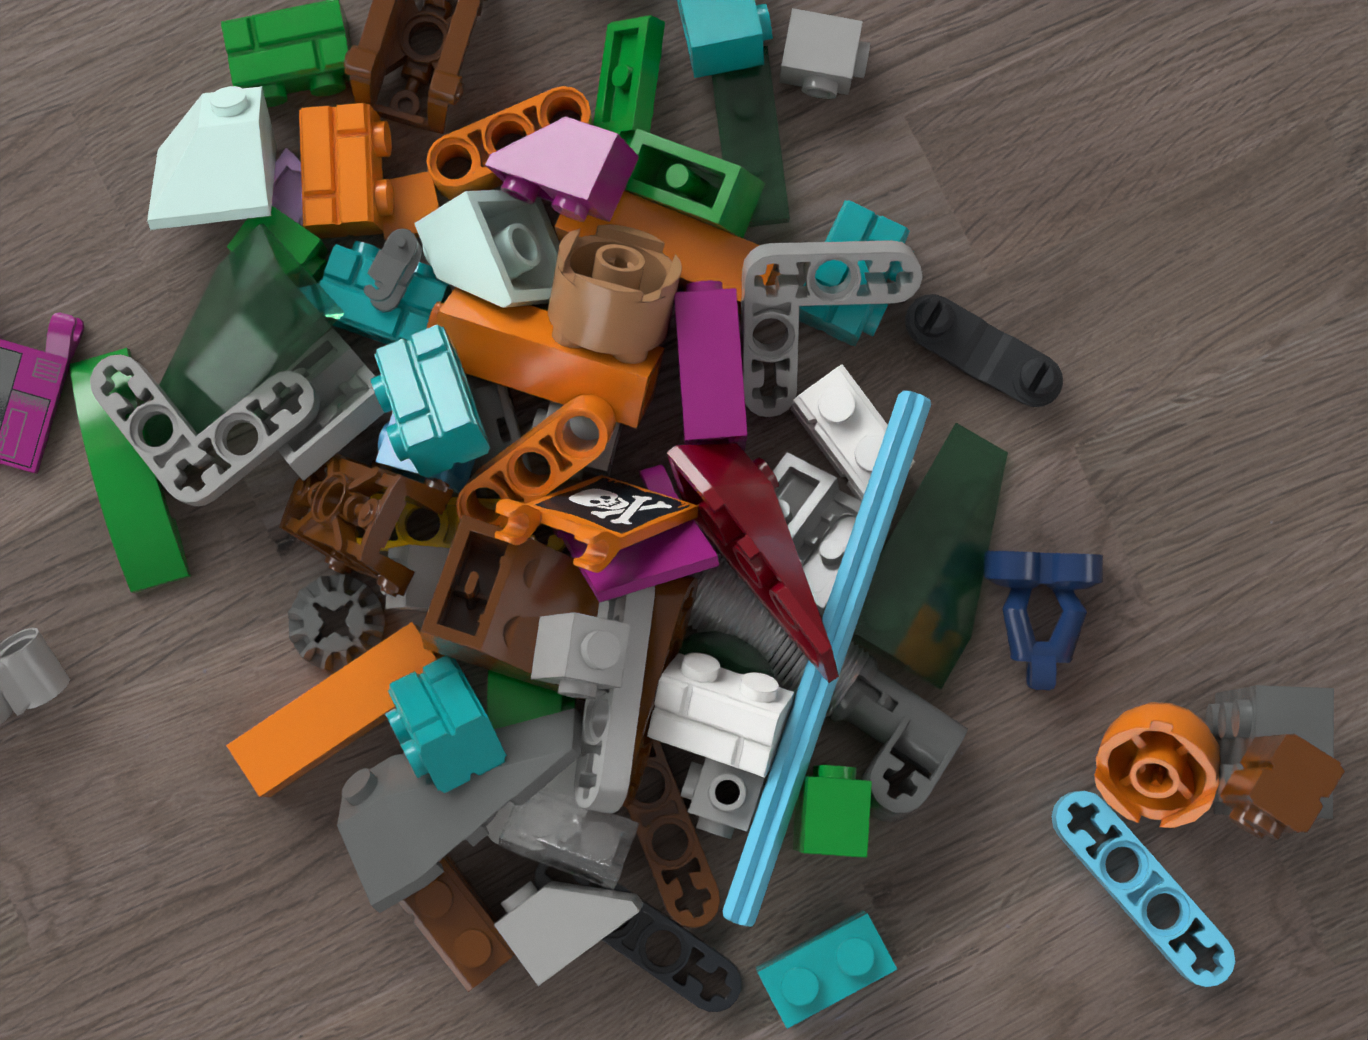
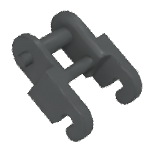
M403 228L393 231L387 238L382 250L378 251L367 272L375 280L374 284L379 290L375 289L372 285H366L364 293L371 299L372 305L379 311L390 312L397 308L421 260L422 248L414 233L410 230Z

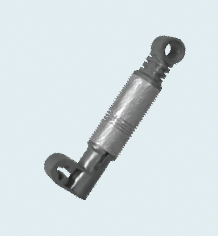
M717 554L719 566L689 575L698 579V588L688 626L692 625V629H697L698 633L702 632L703 636L707 635V638L712 639L713 643L717 642L718 646L722 645L723 649L728 650V653L732 652L733 656H738V660L743 659V663L747 662L748 666H753V670L756 669V671H761V673L773 677L780 683V687L794 692L796 696L808 658L726 560L721 558L720 554ZM850 642L825 717L828 716L834 722L846 720L882 744L864 771L861 780L872 781L870 815L883 822H895L911 814L927 800L962 743L968 728L880 671L876 658L869 655L868 652H864L863 648L859 649L858 645L854 646L853 642ZM890 751H893L927 774L924 777L917 771H914L904 778L898 788L901 795L895 799L886 794L890 786L887 780L901 770L905 763L891 755Z

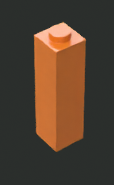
M627 191L623 192L610 222L587 215L584 222L573 220L562 214L559 215L555 225L559 241H562L568 233L580 229L579 238L596 235L598 225L609 224L635 228L657 237L665 243L663 253L671 261H673L676 254L681 261L682 270L678 289L686 292V285L692 282L720 281L723 283V289L736 288L738 313L741 314L742 267L744 259L750 251L759 246L758 244ZM768 264L765 274L759 275L762 276L764 285H775L776 276L781 275L780 272L775 271L777 264Z
M457 287L454 288L444 303L440 301L435 303L427 323V328L435 325L445 328L458 352L466 374L563 405L580 395L593 394L603 398L611 405L615 413L616 422L634 428L638 427L654 397L664 348L658 346L648 351L645 361L629 364L617 360L612 354L600 353L584 347H565L558 344L552 337L553 325L549 320L547 310L531 305L503 308Z
M414 622L409 623L226 745L259 797L273 796L387 720L385 713L396 708L388 693L389 684L414 671L421 674L423 673L424 666L445 656L424 649L420 633L421 628Z

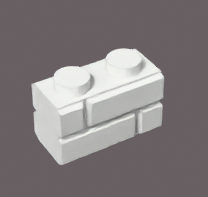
M841 364L793 399L791 411L840 477L848 478L847 486L855 497L862 501L888 424L843 364ZM914 459L912 460L910 469H911V467L913 466V464L915 463Z
M678 653L659 679L654 702L655 708L652 712L647 736L765 778L772 767L793 705L795 693L779 687L778 682L769 675L758 672L742 675L721 668L718 660L710 655L703 653L683 655Z

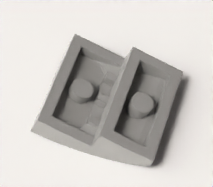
M333 328L281 371H293L301 374L316 387L320 395V408L316 418L310 425L278 449L286 462L303 481L385 413L377 400L371 383V378L376 376ZM286 387L279 393L283 403L269 415L259 406L253 413L267 423L273 434L279 429V426L270 419L283 409H287L292 414L297 413L302 408L298 402V397L304 391L301 389L298 392H293Z
M787 452L773 470L779 482V488L775 490L820 617L822 618L862 501L840 491L837 477Z

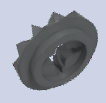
M348 575L320 576L317 580L299 590L292 607L288 611L289 639L302 659L320 669L338 671L379 644L383 638L385 615L379 598L365 583ZM353 601L354 604L348 610L350 613L346 617L345 622L350 627L349 631L356 638L352 641L349 637H343L334 632L328 638L324 637L318 642L317 640L323 635L321 631L325 628L326 622L321 617L322 613L316 608L321 605L325 609L329 608L334 612H338L343 607L347 608Z

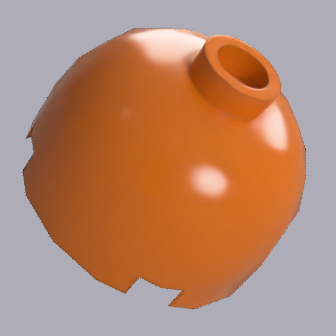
M1150 702L1125 711L1108 727L1096 756L1095 784L1106 803L1126 819L1137 823L1140 822L1141 816L1161 820L1160 827L1175 828L1192 823L1211 808L1219 785V769L1221 765L1220 747L1207 724L1189 709L1172 703Z

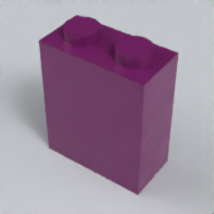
M720 281L692 282L686 285V292H675L674 295L684 445L737 443L745 452L747 424L736 288L723 289V283Z

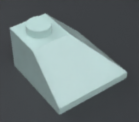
M229 86L215 92L203 93L160 146L157 152L147 219L150 230L271 216L277 144L262 86L244 89Z
M502 190L465 191L414 223L423 244L424 256L432 266L437 279L503 308L549 304L560 243L541 198L537 197L534 204H528L509 196Z

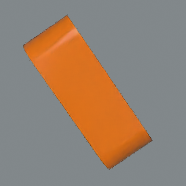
M566 86L556 87L442 136L432 144L426 160L428 171L435 187L441 195L452 200L465 191L492 190L501 186L503 181L485 166L490 154L496 152V144L500 138L511 133L526 137L550 125L552 117L563 110L574 111L580 115L581 122L593 125L588 100L583 93L575 88ZM463 157L472 162L471 169L462 178L448 179L441 175L442 167L451 158Z
M593 394L580 395L573 398L480 467L459 492L456 509L460 520L462 515L498 527H504L508 523L509 517L495 512L496 510L485 508L480 504L476 497V489L489 488L494 490L501 499L507 498L526 504L546 496L595 460L606 448L616 427L615 413L611 405L603 398ZM575 416L590 418L599 430V437L594 440L579 438L570 427V419ZM527 452L541 454L547 459L551 473L546 475L531 473L525 467L522 455Z

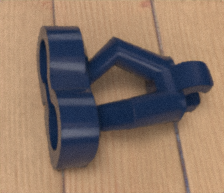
M984 551L985 578L996 585L1011 588L1002 608L1008 636L1010 658L1014 661H1026V685L1036 690L1054 689L1056 686V663H1070L1073 660V654L1087 614L1086 609L1074 590L1088 589L1103 582V555ZM1040 584H1045V586L1053 590L1063 610L1049 642L1036 641L1027 612L1031 591Z

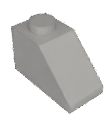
M552 880L537 891L530 881L500 903L507 913L494 926L539 986L640 912L644 903L634 893Z

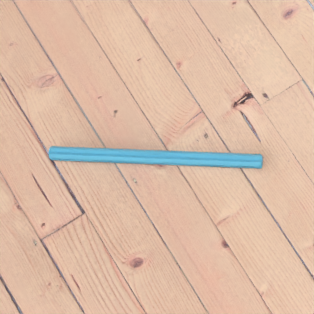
M903 390L897 397L822 617L839 675L931 407V400L916 392ZM809 659L723 908L725 919L742 926L752 927L756 922L839 678L837 677L828 683Z

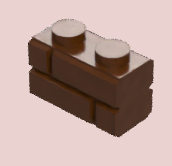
M1295 733L1255 737L1240 761L1244 769L1233 772L1220 796L1223 799V803L1233 809L1228 819L1235 825L1257 838L1263 839L1266 835L1274 840H1279L1283 832L1308 833L1323 808L1320 798L1330 797L1345 771L1341 766L1342 763Z
M447 854L439 861L443 866L444 872L428 886L398 903L407 914L413 913L416 917L414 920L416 926L465 989L470 992L511 959L515 953L494 926L499 918Z

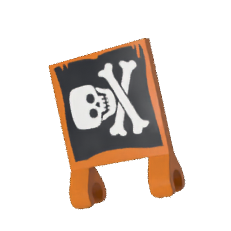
M599 475L526 504L507 498L501 499L496 504L495 512L509 517V521L503 530L495 532V538L513 545H520L532 535L540 524L574 534V539L588 545L581 557L574 558L573 565L598 573L608 566L619 550L697 518L698 505Z

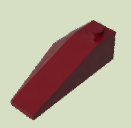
M737 443L676 445L666 453L682 501L698 505V517L693 520L705 537L826 681L830 683L839 677L830 641L775 490L779 488V482L768 464L760 457L752 461Z

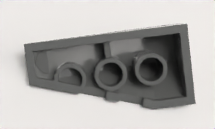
M574 708L494 729L507 755L505 756V763L481 775L472 773L470 781L446 793L437 790L429 773L417 779L405 753L390 756L371 769L364 768L354 773L342 789L337 827L371 906L381 913L428 886L444 872L443 866L439 861L465 839L473 847L489 834L486 826L494 819L502 807L508 802L513 803L515 806L523 805L578 759L581 750L583 716Z

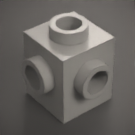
M706 757L703 765L691 762L680 797L692 800L688 812L700 816L696 828L731 839L735 828L747 832L751 820H754L765 787L763 785L764 777ZM723 780H731L739 788L738 799L730 805L720 803L715 796V788Z

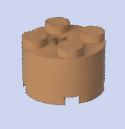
M611 224L598 225L596 235L580 238V229L571 231L562 239L559 245L549 300L548 317L553 325V339L565 347H584L596 352L612 354L613 357L624 363L636 364L645 361L648 351L658 347L667 337L675 302L674 295L678 289L682 270L680 259L675 254L673 261H671L663 253L664 242L649 233L635 228Z

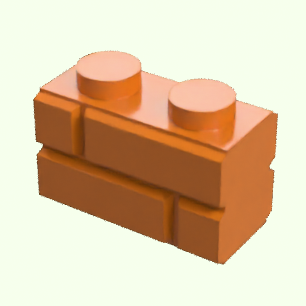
M365 103L343 104L336 107L301 108L299 110L303 227L321 239L347 237L348 235L382 234L383 216L392 215L394 212L392 184L389 179H383L382 157H390L392 152L391 131L388 122L381 121L380 116L371 105Z

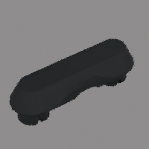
M936 294L924 295L915 299L909 306L905 316V323L910 337L956 369L1030 407H1044L1052 403L1060 394L1063 386V374L1058 364L1047 355L1019 339L998 330L982 318L945 297Z

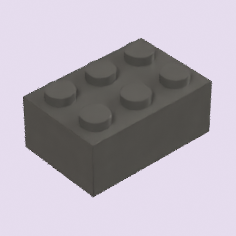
M1255 685L1215 693V704H1208L1205 723L1219 744L1221 756L1219 785L1213 800L1214 814L1230 815L1233 809L1223 803L1220 793L1233 772L1244 769L1240 761L1255 737L1295 733L1334 758V688ZM1332 792L1329 798H1320L1323 808L1317 818L1333 819Z

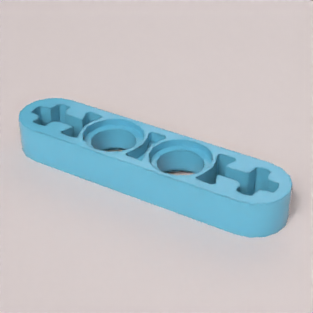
M1075 791L1062 796L1054 805L1052 812L1053 828L1057 835L1172 966L1189 982L1200 986H1218L1226 981L1233 972L1235 965L1234 950L1229 941L1125 823L1095 793ZM1073 803L1081 808L1089 805L1094 808L1095 812L1091 815L1090 821L1100 834H1106L1111 826L1117 832V836L1100 844L1093 857L1088 854L1086 847L1097 842L1085 830L1077 829L1071 832L1067 827V824L1073 818L1067 809ZM1117 847L1129 848L1138 858V871L1127 882L1119 883L1114 881L1106 871L1105 863L1107 856ZM1158 894H1170L1179 905L1180 913L1178 920L1167 929H1158L1150 923L1147 917L1148 903ZM1193 920L1197 922L1199 928L1189 932L1190 936L1203 947L1209 948L1215 945L1218 949L1212 957L1217 965L1213 972L1203 968H1199L1195 972L1193 971L1191 965L1197 958L1186 943L1179 941L1174 950L1168 944L1170 940L1184 934Z

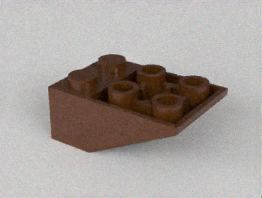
M462 515L420 631L424 649L558 692V684L531 679L539 619L542 616L573 612L597 617L599 601L579 567L573 565L574 559L531 538H528L520 545L501 541L495 538V532L501 531L504 528ZM576 698V699H579V700H582V701H586V699H583V698Z

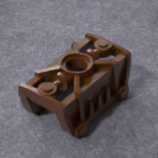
M373 0L359 45H353L351 50L347 51L344 59L345 74L351 75L350 83L355 104H370L382 118L444 134L449 105L455 106L463 95V77L459 76L470 44L477 16L481 17L483 3L488 0H458L454 15L452 16L450 14L453 6L446 2V0H424L420 12L414 0ZM433 27L442 33L443 44L437 52L431 55H420L413 51L410 42L413 34L418 29ZM404 65L401 77L407 80L405 90L394 94L387 107L379 104L376 105L385 76ZM434 70L428 92V119L421 117L422 107L417 92L420 85L429 84L432 71Z
M336 453L304 481L299 477L295 482L279 528L325 555L326 559L324 562L329 564V569L342 575L345 572L351 574L355 570L376 579V584L381 586V591L397 597V595L404 597L415 571L380 554L379 551L381 548H385L406 502L443 515L454 491L449 488L450 485L437 478H433V480L426 478L423 484L392 473L376 463L375 460L369 466ZM377 492L384 494L381 499H370ZM357 526L364 528L366 531L361 545L356 541L355 528Z

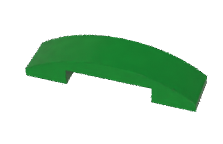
M124 348L70 364V372L82 438L100 506L130 592L136 593L191 577L177 522L176 519L170 516L162 483L98 403L91 391L90 378L93 369L101 360L110 355L120 354L132 358L130 349ZM120 371L116 372L111 377L115 387L109 394L114 392L128 399L135 409L144 404V401L137 398L128 385V381L134 374L126 376ZM132 413L127 414L125 418L128 420ZM144 424L142 430L143 439L148 446H151L147 427Z

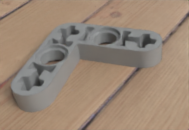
M892 240L769 243L759 245L749 252L744 259L742 267L741 358L745 404L750 411L764 417L778 416L789 410L793 399L796 398L799 306L891 304L906 301L917 292L922 281L921 266L911 247L903 242ZM830 260L842 261L849 267L848 275L842 283L837 286L828 287L816 281L815 274L821 264ZM860 260H865L869 271L864 272L867 281L865 285H860L861 273L858 265ZM899 261L903 271L897 274L896 282L886 283L883 273L880 272L888 271L890 262ZM797 262H804L803 273L806 286L798 285L796 274H799ZM768 264H778L781 275L776 276L775 285H764L762 276L759 275L765 274ZM773 318L782 321L787 327L782 339L776 343L763 344L753 337L754 328L762 320ZM762 361L773 362L777 386L773 388L771 396H762L759 388L764 384V366Z
M120 354L104 358L93 369L90 378L91 391L95 399L165 489L177 500L191 506H205L215 501L310 425L316 418L320 408V395L310 381L293 371L278 372L269 377L201 433L197 434L148 370L131 357ZM120 371L126 376L134 374L128 381V385L137 398L145 402L144 404L135 409L129 400L116 392L109 394L115 387L111 377L116 372ZM288 387L293 392L303 389L304 392L298 397V402L302 408L297 413L292 414L287 409H283L270 419L279 426V429L273 434L267 423L253 413L254 410L261 406L262 410L270 415L283 403L279 395L282 389ZM151 395H153L154 400L148 401ZM129 413H132L127 420L125 416ZM154 415H167L173 423L171 438L160 447L148 446L143 439L142 430L144 424ZM247 422L253 424L258 432V441L255 448L246 455L237 456L232 454L227 447L229 431L239 423ZM213 445L216 453L222 459L231 464V467L225 472L222 467L215 463L204 471L201 478L206 485L199 491L190 486L185 488L181 486L188 479L183 471L187 465L192 464L201 469L215 459L206 452V449Z

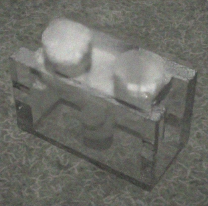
M543 787L523 805L515 806L513 804L508 820L500 834L498 846L614 890L640 823L614 813L583 809L578 806L574 798Z

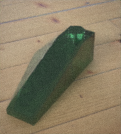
M259 224L217 266L159 386L195 432L199 434L269 377L278 372L286 371L345 312L265 224ZM159 414L152 416L146 421L145 424L151 446L160 447L166 444L173 433V423L170 417Z
M958 423L954 424L881 551L852 637L856 642L939 690L943 688L972 636L984 576V551H989L1008 455L1007 451Z

